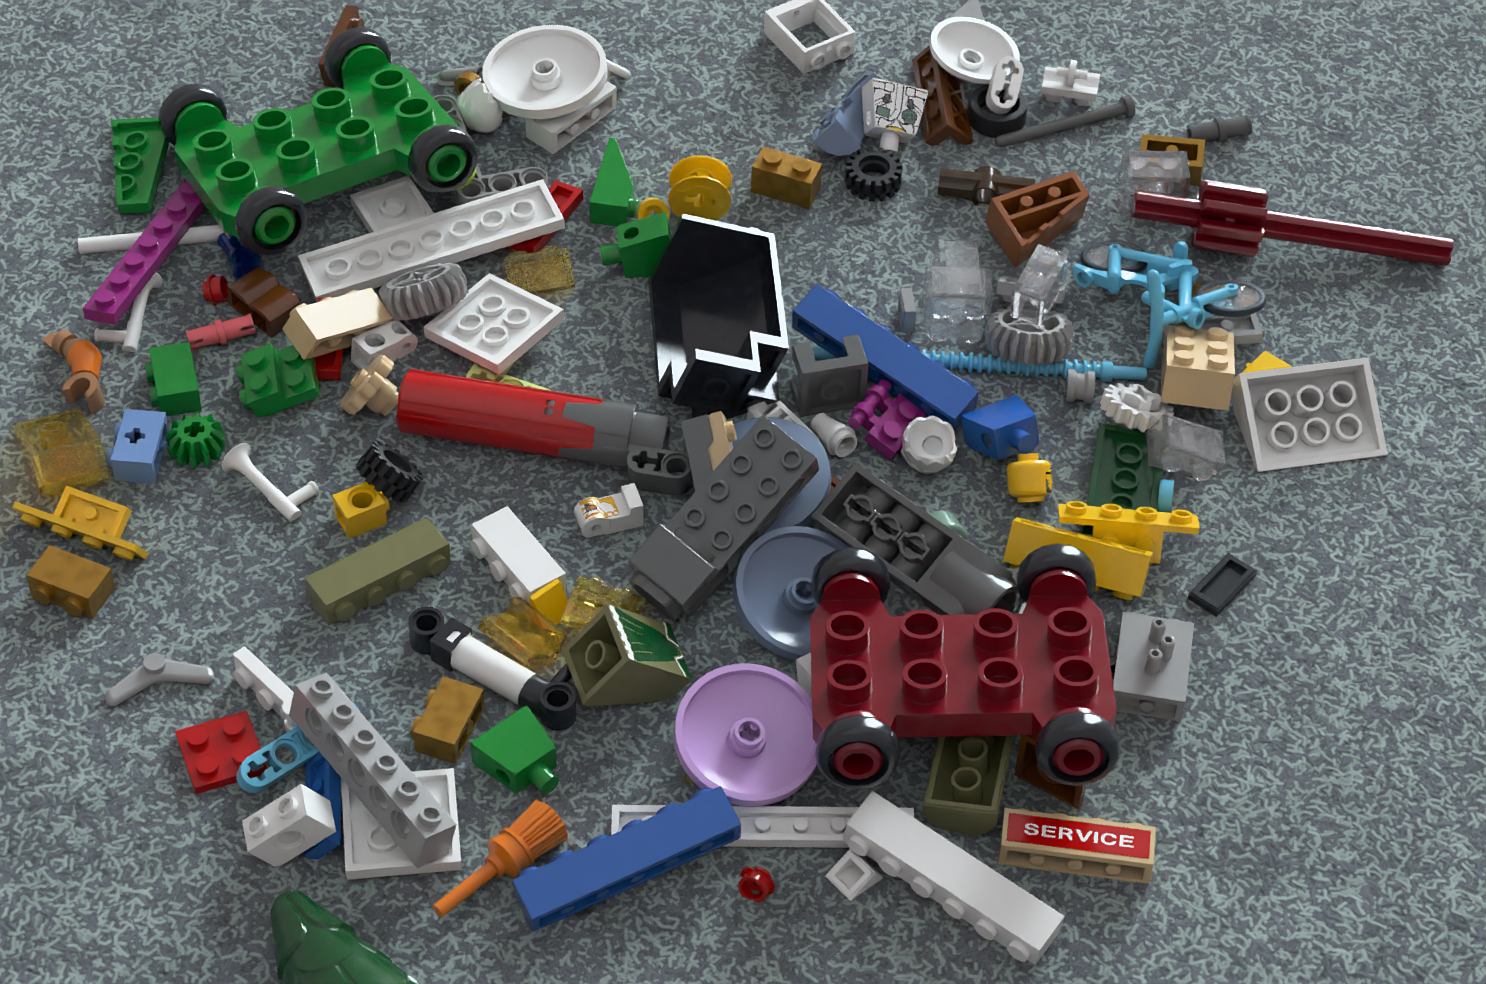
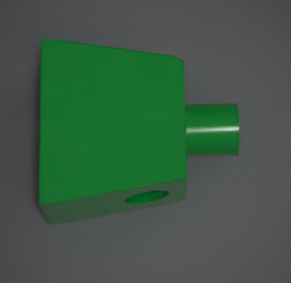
M662 212L619 225L617 227L618 244L600 247L603 266L622 263L625 278L651 277L672 235L667 213Z
M524 706L471 741L472 762L515 794L530 784H533L542 794H548L559 783V778L551 771L557 767L555 744L527 706Z

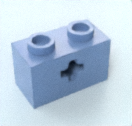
M125 409L122 421L117 422L115 426L114 448H109L107 454V467L112 469L114 481L156 483L167 443L166 435L169 430L166 412Z

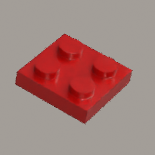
M247 711L175 731L195 794L237 783L236 773L242 762L248 756L261 749ZM265 763L257 771H252L250 768L247 774L248 777L254 778L262 775L268 769L267 764Z

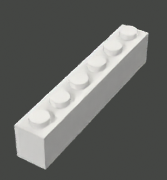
M872 791L846 824L844 841L847 842V845L853 852L860 856L866 855L876 861L886 874L892 877H900L909 883L918 895L924 898H932L941 904L945 912L956 919L962 918L974 926L977 933L987 940L994 939L1005 946L1009 954L1021 962L1028 960L1036 965L1059 934L1064 920L1062 914Z

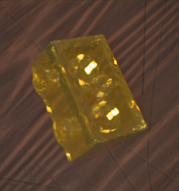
M548 246L542 248L540 252L527 254L526 251H516L510 253L508 257H504L502 269L503 273L506 274L507 282L533 295L575 288V279L568 248L559 249L558 246Z
M513 597L505 613L483 616L478 627L479 630L528 668L551 665L555 662L568 637L567 632L521 597Z

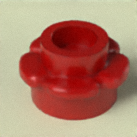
M211 274L207 277V281L202 284L205 300L210 301L214 306H217V303L228 301V283L224 276L216 277L214 274Z
M748 866L741 871L740 875L742 878L738 883V889L743 897L755 902H761L768 894L774 892L775 883L766 869ZM751 889L758 891L759 893L753 894L751 892Z

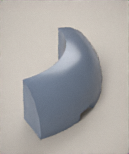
M868 70L843 94V99L841 100L843 104L841 107L835 106L831 108L820 121L823 129L821 131L819 129L814 131L812 140L826 153L842 156L852 154L861 148L860 145L865 136L862 87L872 78L879 79L874 72Z

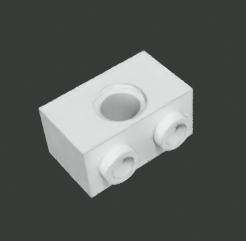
M302 784L242 821L247 851L272 866L285 864L336 832L330 801Z

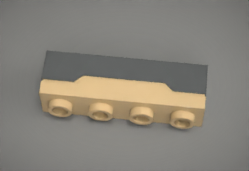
M722 411L681 421L695 491L733 449L732 442L737 441L733 421H727Z

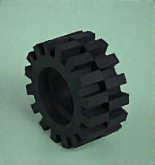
M867 147V152L861 148L857 150V154L852 153L850 159L846 161L845 182L847 190L851 189L850 193L853 196L859 193V199L864 200L865 196L869 197L870 202H874L875 197H879L880 201H884L886 195L892 198L894 192L898 193L901 186L903 165L900 162V158L898 156L893 157V152L890 150L883 153L884 148L878 147V151H873V147ZM875 171L882 173L883 176L871 177L864 173Z
M374 441L356 464V469L360 471L359 474L361 477L366 478L365 481L369 485H374L376 491H382L384 496L387 498L391 496L396 502L404 503L423 480L421 471L416 469L417 466L414 463L409 462L410 459L406 455L402 456L399 450L396 448L393 450L390 445H384L380 441Z

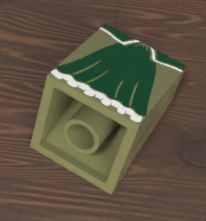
M606 604L562 649L582 705L588 707L651 703L672 699L692 680L670 624Z

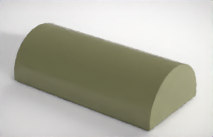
M1015 735L938 737L922 805L926 818L933 825L942 830L972 836L985 834L995 827Z

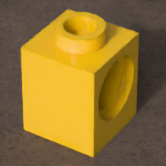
M367 482L332 495L334 516L349 539L387 524L386 511L390 510L388 499L382 491H376L374 489L375 486L369 485Z

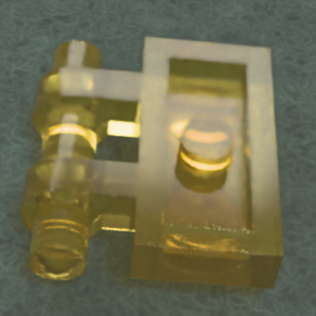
M579 575L575 589L573 588L563 612L561 624L582 630L606 604L640 614L645 605L646 598L633 594L634 590L623 587V590L603 584V579L597 577L589 579Z

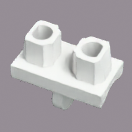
M1071 60L1070 68L1045 67L1041 94H1045L1047 101L1059 102L1062 100V97L1075 98L1074 102L1077 105L1089 106L1092 101H1096L1100 74L1077 70V60Z

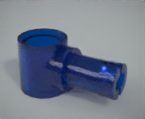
M225 233L219 235L217 243L227 256V263L232 269L234 282L257 267L262 269L260 254H256L243 246L236 236L228 234V238Z

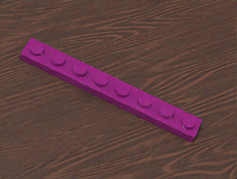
M186 179L83 307L84 319L115 325L204 211L206 206Z

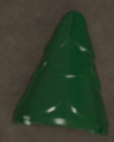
M287 891L275 899L270 910L277 975L283 984H420L393 964L388 956L357 936L352 926L304 893Z

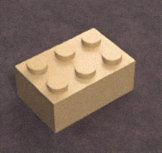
M1186 323L1167 325L1162 356L1161 402L1229 411L1235 376L1234 333L1218 327L1209 328L1208 330L1194 329Z

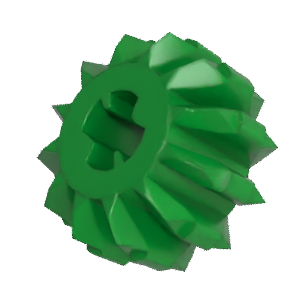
M199 412L194 417H188L183 414L182 421H172L171 429L167 431L166 435L169 455L172 460L177 459L180 467L190 462V465L195 470L198 463L202 462L209 468L210 458L220 461L221 451H225L226 441L223 427L220 422H215L211 414L203 418Z

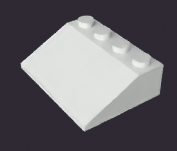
M1369 358L1239 373L1234 378L1231 394L1234 414L1257 472L1388 455Z

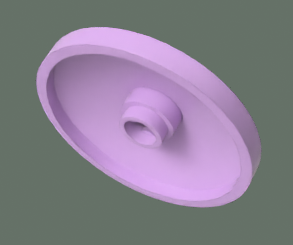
M748 663L732 664L708 672L688 689L679 705L675 718L674 745L683 769L701 789L710 788L712 790L721 786L730 804L765 806L790 797L805 785L817 766L815 757L817 744L813 740L812 698L791 677L767 666Z

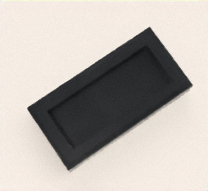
M1227 553L1189 592L1187 599L1217 617L1256 576L1257 570L1232 554Z

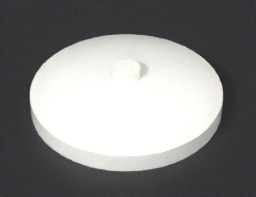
M562 25L535 26L511 34L500 41L489 52L482 70L486 90L493 93V99L498 102L499 108L511 115L528 119L555 118L579 110L590 103L601 92L608 74L605 52L600 43L582 30Z

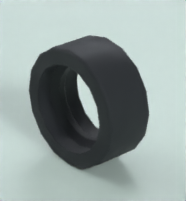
M989 84L982 85L973 91L969 98L968 118L971 127L981 135L996 138L999 135L1023 129L1027 115V99L1021 91H1019L1015 105L1011 108L1014 113L1007 116H993L980 109L983 106H987L986 96ZM1004 90L998 94L999 102L1002 104L1006 102L1003 100Z

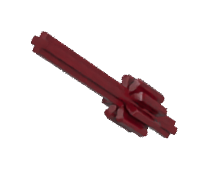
M1203 180L1199 186V195L1196 194L1195 199L1137 190L1133 197L1131 217L1191 226V246L1196 249L1255 257L1259 251V243H1262L1263 238L1445 266H1448L1451 261L1453 240L1450 238L1268 211V208H1266L1268 201L1267 191L1261 188Z

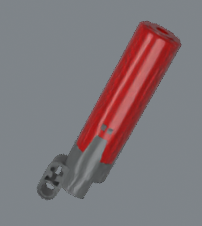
M410 369L404 375L401 382L396 422L399 430L403 433L623 467L628 470L630 484L635 483L636 488L643 491L683 495L692 487V473L688 456L679 451L668 450L671 437L670 417L639 412V404ZM673 472L683 473L681 475H671Z

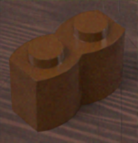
M258 267L227 286L229 305L243 316L250 313L254 325L271 338L283 331L284 325L290 318V312L296 306L302 304L300 297L294 290H288L280 285L274 274L271 272L267 273Z

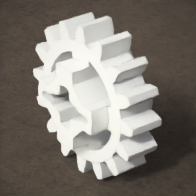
M1117 383V386L1110 384L1108 389L1105 388L1100 401V409L1106 411L1105 415L1107 417H1113L1116 423H1121L1129 429H1139L1141 432H1145L1146 429L1153 433H1157L1158 430L1165 432L1166 428H1169L1174 415V408L1167 405L1168 403L1161 402L1159 394L1152 393L1139 384H1129V387H1125L1121 383Z

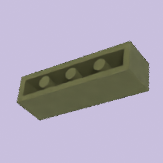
M426 517L304 577L307 599L328 626L337 621H347L356 611L368 605H379L385 600L386 596L400 589L403 591L408 590L418 580L430 574L438 575L451 564L450 543L430 519Z

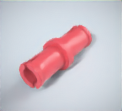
M250 313L222 322L221 319L214 320V324L185 330L191 351L217 343L223 346L227 344L228 340L256 334Z

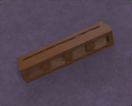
M929 45L912 59L916 87L928 90L921 116L925 142L930 146H937L948 136H951L963 145H970L973 143V136L968 118L963 80L952 76L939 65L932 55Z

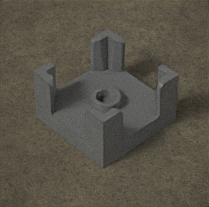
M858 334L843 337L847 357L815 361L809 343L793 344L792 357L799 376L798 384L796 380H791L790 389L800 417L853 409L857 403L863 402L866 399L869 363Z

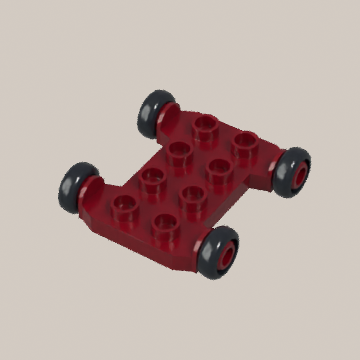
M1064 544L1045 545L1030 552L1020 563L1017 573L1019 594L1026 603L1022 614H1012L1004 609L992 608L983 610L976 615H938L929 610H914L903 616H890L883 605L888 597L890 577L887 566L877 555L865 549L848 547L834 550L823 556L815 565L811 578L814 600L819 606L810 617L813 740L817 744L815 757L819 771L828 781L842 788L855 790L873 788L888 780L897 769L900 758V747L897 737L1032 735L1036 741L1035 754L1038 766L1048 778L1060 784L1071 786L1093 784L1105 778L1117 765L1120 756V745L1115 730L1117 710L1103 612L1090 599L1097 584L1095 568L1091 559L1085 552L1071 545Z

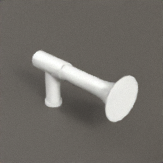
M157 272L135 298L126 331L96 328L94 332L95 342L123 343L122 351L137 352L149 293L153 288H159L163 283L162 277Z
M241 443L232 448L222 461V469L226 472L234 469L245 475L290 523L302 514L296 506L320 493L316 483L310 481L306 486L286 497L252 464L249 458L251 450L249 444Z

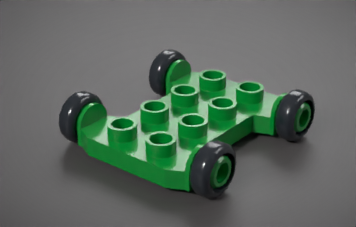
M364 27L350 28L337 35L329 44L324 56V68L329 80L338 88L321 90L313 96L311 103L288 111L281 108L261 111L253 118V123L242 127L227 121V108L222 97L206 85L197 83L183 85L172 91L163 101L158 113L159 127L166 140L175 146L179 171L187 182L191 184L225 233L240 238L242 243L254 253L269 256L283 253L292 248L302 238L307 226V210L304 203L396 170L413 177L414 181L426 191L438 194L451 192L461 187L472 176L478 160V150L473 138L462 128L458 127L454 120L407 68L391 63V52L387 42L376 31Z

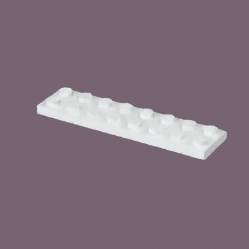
M542 179L298 255V259L317 303V298L329 296L335 298L351 290L360 291L367 288L374 289L387 283L389 279H394L397 275H402L419 267L422 268L428 265L444 264L447 262L457 263L564 229L565 222Z

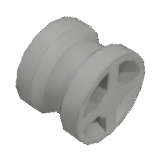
M1068 369L1065 384V402H1073L1077 399L1083 400L1086 404H1092L1095 389V371H1087L1083 374L1077 373L1074 369Z

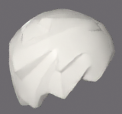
M476 79L457 98V107L460 110L465 126L483 133H490L501 126L503 110L499 108L498 102L493 99V93L487 92L485 84H482V80Z
M933 415L927 418L917 417L909 423L903 433L901 453L909 466L914 470L924 474H933L943 470L953 462L957 447L955 445L954 430L948 422H943L940 418Z

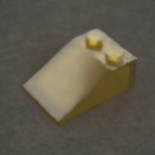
M79 408L12 424L31 479L40 495H58L63 493L66 486L80 485L88 487L96 485L101 479L108 478L101 439Z

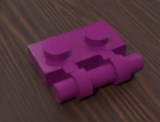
M881 380L877 385H872L865 394L866 399L863 402L857 403L852 409L848 425L853 429H858L862 426L869 432L863 440L891 460L902 446L903 433L906 427L917 417L924 418L926 413L901 394L894 401L890 399L888 392L891 389V385L888 381ZM875 408L883 414L881 418L874 415L873 410Z

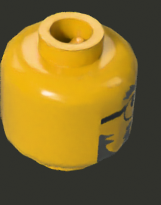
M1038 453L1018 454V461L1007 465L1008 494L1017 498V503L1045 501V496L1051 494L1053 490L1051 464L1049 461L1039 460Z

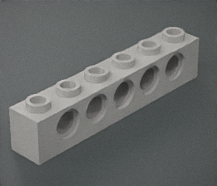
M327 672L296 684L289 716L413 864L419 868L448 855L457 824Z

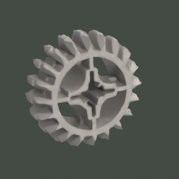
M447 262L444 264L428 265L422 268L419 267L402 275H397L396 278L389 279L387 283H384L378 293L381 302L393 317L392 320L407 321L439 313L443 309L450 308L451 305L458 304L468 293V283L461 267L458 264Z
M1022 305L1019 307L1009 306L1007 309L1001 308L997 312L991 313L990 318L987 319L984 332L986 349L991 351L992 355L1000 356L1003 361L1010 360L1013 364L1023 363L1025 366L1028 364L1036 366L1040 364L1051 365L1052 362H1061L1062 359L1069 357L1075 337L1072 322L1065 315L1058 314L1055 310H1046L1045 307L1035 308L1034 306L1024 307Z

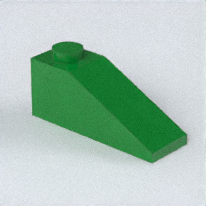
M609 138L589 202L590 223L618 227L621 224L628 223L630 218L637 217L639 200L634 199V185L616 138Z

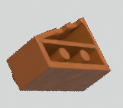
M1072 171L991 198L985 223L1005 255L1016 268L1083 217L1090 194L1076 172Z

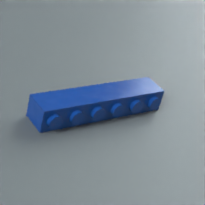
M816 284L793 309L792 328L836 358L848 356L843 344V337L858 334L869 363L867 379L876 385L881 380L888 381L891 385L888 393L896 398L899 394L903 395L926 413L925 418L932 415L936 416L943 422L951 424L955 432L962 425L960 415L976 409L979 391L975 389L971 382L958 378L949 372L944 364L936 360L933 361L922 354L914 344L906 343L899 339L887 326L878 325L869 319L860 308L851 307L842 301L834 291L826 290Z
M721 786L712 790L704 788L694 793L690 800L679 805L674 803L668 804L659 809L655 816L644 821L641 819L633 820L624 825L621 831L611 836H597L580 850L575 852L571 850L564 851L555 856L549 864L540 868L532 866L524 869L517 875V878L512 880L513 892L526 920L534 932L740 839L741 822Z

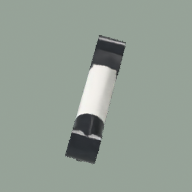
M421 607L411 613L408 620L411 647L416 652L425 655L431 654V661L452 672L456 669L520 707L527 706L534 715L541 719L542 724L549 729L564 730L574 724L576 720V693L574 688L567 684L572 679L567 664L548 681L473 638L472 629L458 620L451 618L445 624L443 614L436 608Z

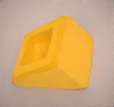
M558 579L550 582L530 596V617L546 631L573 613L562 584Z

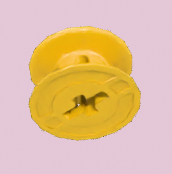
M694 155L681 159L674 164L669 172V184L672 188L668 193V205L672 212L679 218L682 214H687L714 221L724 216L731 207V195L728 191L732 183L731 172L719 159L710 156Z

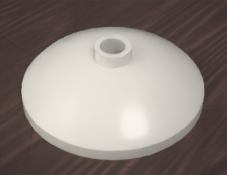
M971 17L946 19L934 28L930 37V50L935 60L949 74L966 82L990 84L993 69L1000 59L1012 56L1019 60L1018 48L1011 37L997 26ZM1008 67L1004 68L1006 70L1005 80L1012 76Z

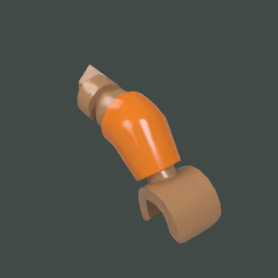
M64 329L58 333L50 332L42 341L64 356L72 368V377L65 382L62 388L67 403L75 402L79 396L85 394V399L91 413L99 412L105 403V397L98 382L103 363L99 349L89 340L77 338L69 330Z

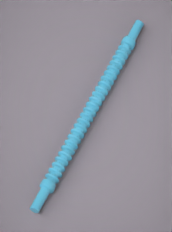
M815 346V359L827 360L836 358L820 346ZM923 349L921 352L931 360L944 364L949 368V371L958 368L959 372H962L963 369H968V372L971 373L973 369H976L978 373H981L982 370H987V373L990 374L994 370L998 375L1001 371H1005L1006 375H1010V372H1015L1016 376L1023 372L1026 377L1030 373H1034L1035 377H1038L1039 374H1044V377L1047 378L1049 374H1052L1054 378L1062 375L1063 379H1066L1067 370L1074 369L1077 373L1083 374L1087 371H1095V380L1100 378L1102 382H1111L1112 379L1146 381L1147 368L1113 366V362L1102 361L1101 365H1098L1096 361H1093L1092 364H1087V360H1084L1082 364H1079L1077 359L1073 363H1068V359H1064V362H1052L1051 365L1040 364L1036 366L1028 364L1025 366L1023 363L1013 364L1010 360L1003 361L1000 356L993 358L992 354H989L988 357H983V354L979 353L978 357H975L972 352L969 353V356H964L963 352L955 355L953 351L950 352V355H946L945 351L936 354L935 350H932L928 354Z

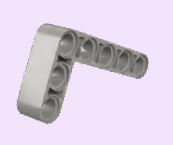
M446 94L433 97L458 127L467 133L455 98ZM477 163L476 174L473 180L465 187L452 191L456 206L542 179L548 188V176L545 170L538 167H528L482 176Z

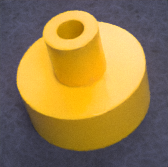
M647 198L637 208V219L652 216L650 212L654 211L653 215L666 212L669 221V209L659 198Z

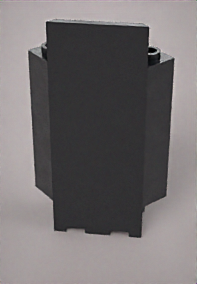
M682 214L648 281L658 396L671 398L672 404L691 407L693 418L722 411L726 420L749 412L748 407L763 401L767 405L780 401L776 371L789 346L775 234L759 231V229L753 227L745 228Z

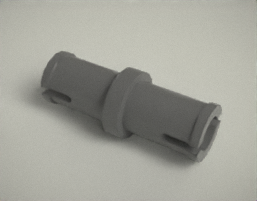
M1249 115L1225 120L1222 117L1214 118L1213 122L1190 124L1187 126L1188 138L1205 141L1217 140L1218 142H1224L1229 137L1252 134V122Z

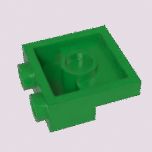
M272 343L241 354L242 364L236 366V372L245 388L239 390V396L243 406L246 409L250 408L256 417L269 416L320 396L315 357L303 360L294 345L277 351Z

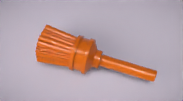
M535 800L509 828H503L498 836L492 837L487 841L489 856L484 859L485 864L432 905L434 912L440 918L444 917L494 876L499 878L506 874L511 878H517L521 871L534 865L535 859L568 839L565 823L562 822L559 815L548 804Z

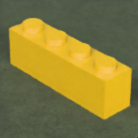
M1018 517L1012 521L1003 558L1004 562L1011 563L1010 568H1019L1020 563L1030 552L1042 546L1051 544L1071 545L1085 552L1093 562L1097 579L1094 591H1099V587L1113 590L1112 595L1121 599L1133 600L1134 596L1141 597L1153 552Z

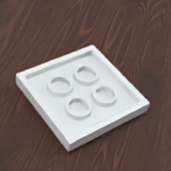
M489 273L468 290L463 300L442 311L426 324L423 329L425 337L500 375L559 325L565 317L562 308Z
M454 768L412 772L457 824L449 854L419 868L413 864L341 778L347 880L462 870Z

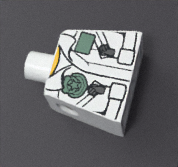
M872 78L862 87L865 135L880 139L879 147L884 148L883 153L890 150L893 152V156H896L898 154L899 142L907 143L917 133L928 90Z

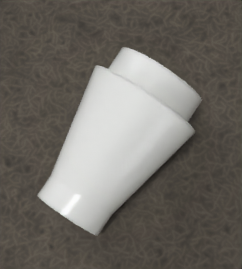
M819 413L813 418L811 428L817 433L829 454L846 457L854 451L857 446V437L853 428L830 418L825 413Z

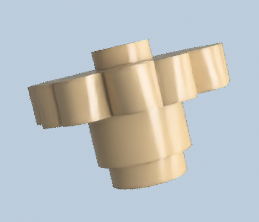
M380 354L370 362L366 369L361 368L352 378L349 391L344 395L339 406L352 415L361 410L364 405L375 413L380 412L384 416L388 415L398 404L399 392H397V386L386 378L392 371L394 362L384 354Z

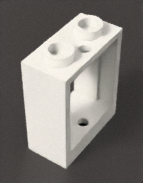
M791 0L765 11L764 34L803 74L812 70H819L836 60L846 59L854 53L855 31L824 0ZM815 22L830 39L805 48L790 31Z

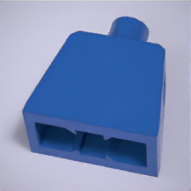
M1017 395L960 415L965 444L969 448L996 460L1004 459L1020 452L1022 454H1029L1039 444L1036 416Z

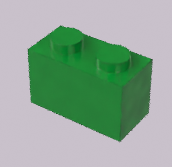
M184 342L149 348L151 362L145 363L148 383L155 382V386L149 387L152 407L159 406L160 412H166V416L202 411L190 343Z

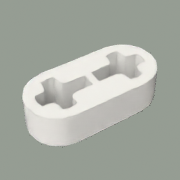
M1003 57L993 69L986 103L988 108L996 114H1006L1017 101L1024 68L1022 63L1015 57ZM1005 67L1010 68V73L1012 74L1008 81L1005 80ZM1002 90L1005 91L1003 100L1006 102L1004 104L999 102L1000 98L998 97Z

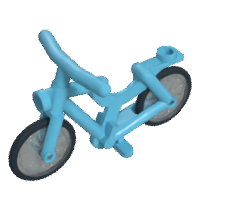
M1102 241L1094 243L1083 250L1080 258L1082 265H1073V277L1076 283L1084 288L1094 284L1107 289L1110 294H1117L1124 284H1137L1148 288V291L1144 292L1141 296L1142 302L1151 306L1150 336L1143 361L1147 369H1153L1156 366L1163 339L1164 326L1187 322L1189 327L1199 329L1207 318L1216 315L1223 317L1248 316L1260 311L1266 303V295L1259 287L1239 280H1218L1207 283L1197 291L1196 297L1192 298V281L1198 279L1199 270L1192 266V260L1188 259V246L1184 241H1179L1174 245L1173 258L1147 253L1142 247L1126 241ZM1165 285H1167V289L1170 291L1179 289L1178 305L1165 299Z

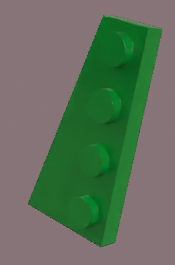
M159 117L111 120V128L113 130L112 145L115 153L113 160L116 170V204L120 214L151 212L170 142L166 140L159 127Z

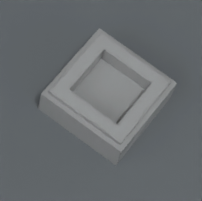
M900 288L898 295L897 312L903 333L915 332L917 311L912 288Z

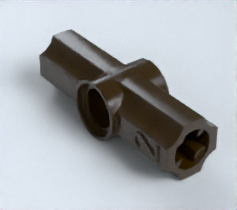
M991 166L979 167L975 172L941 168L938 195L971 198L975 205H978V203L990 204L991 198L1035 184V179L1001 175L998 169Z

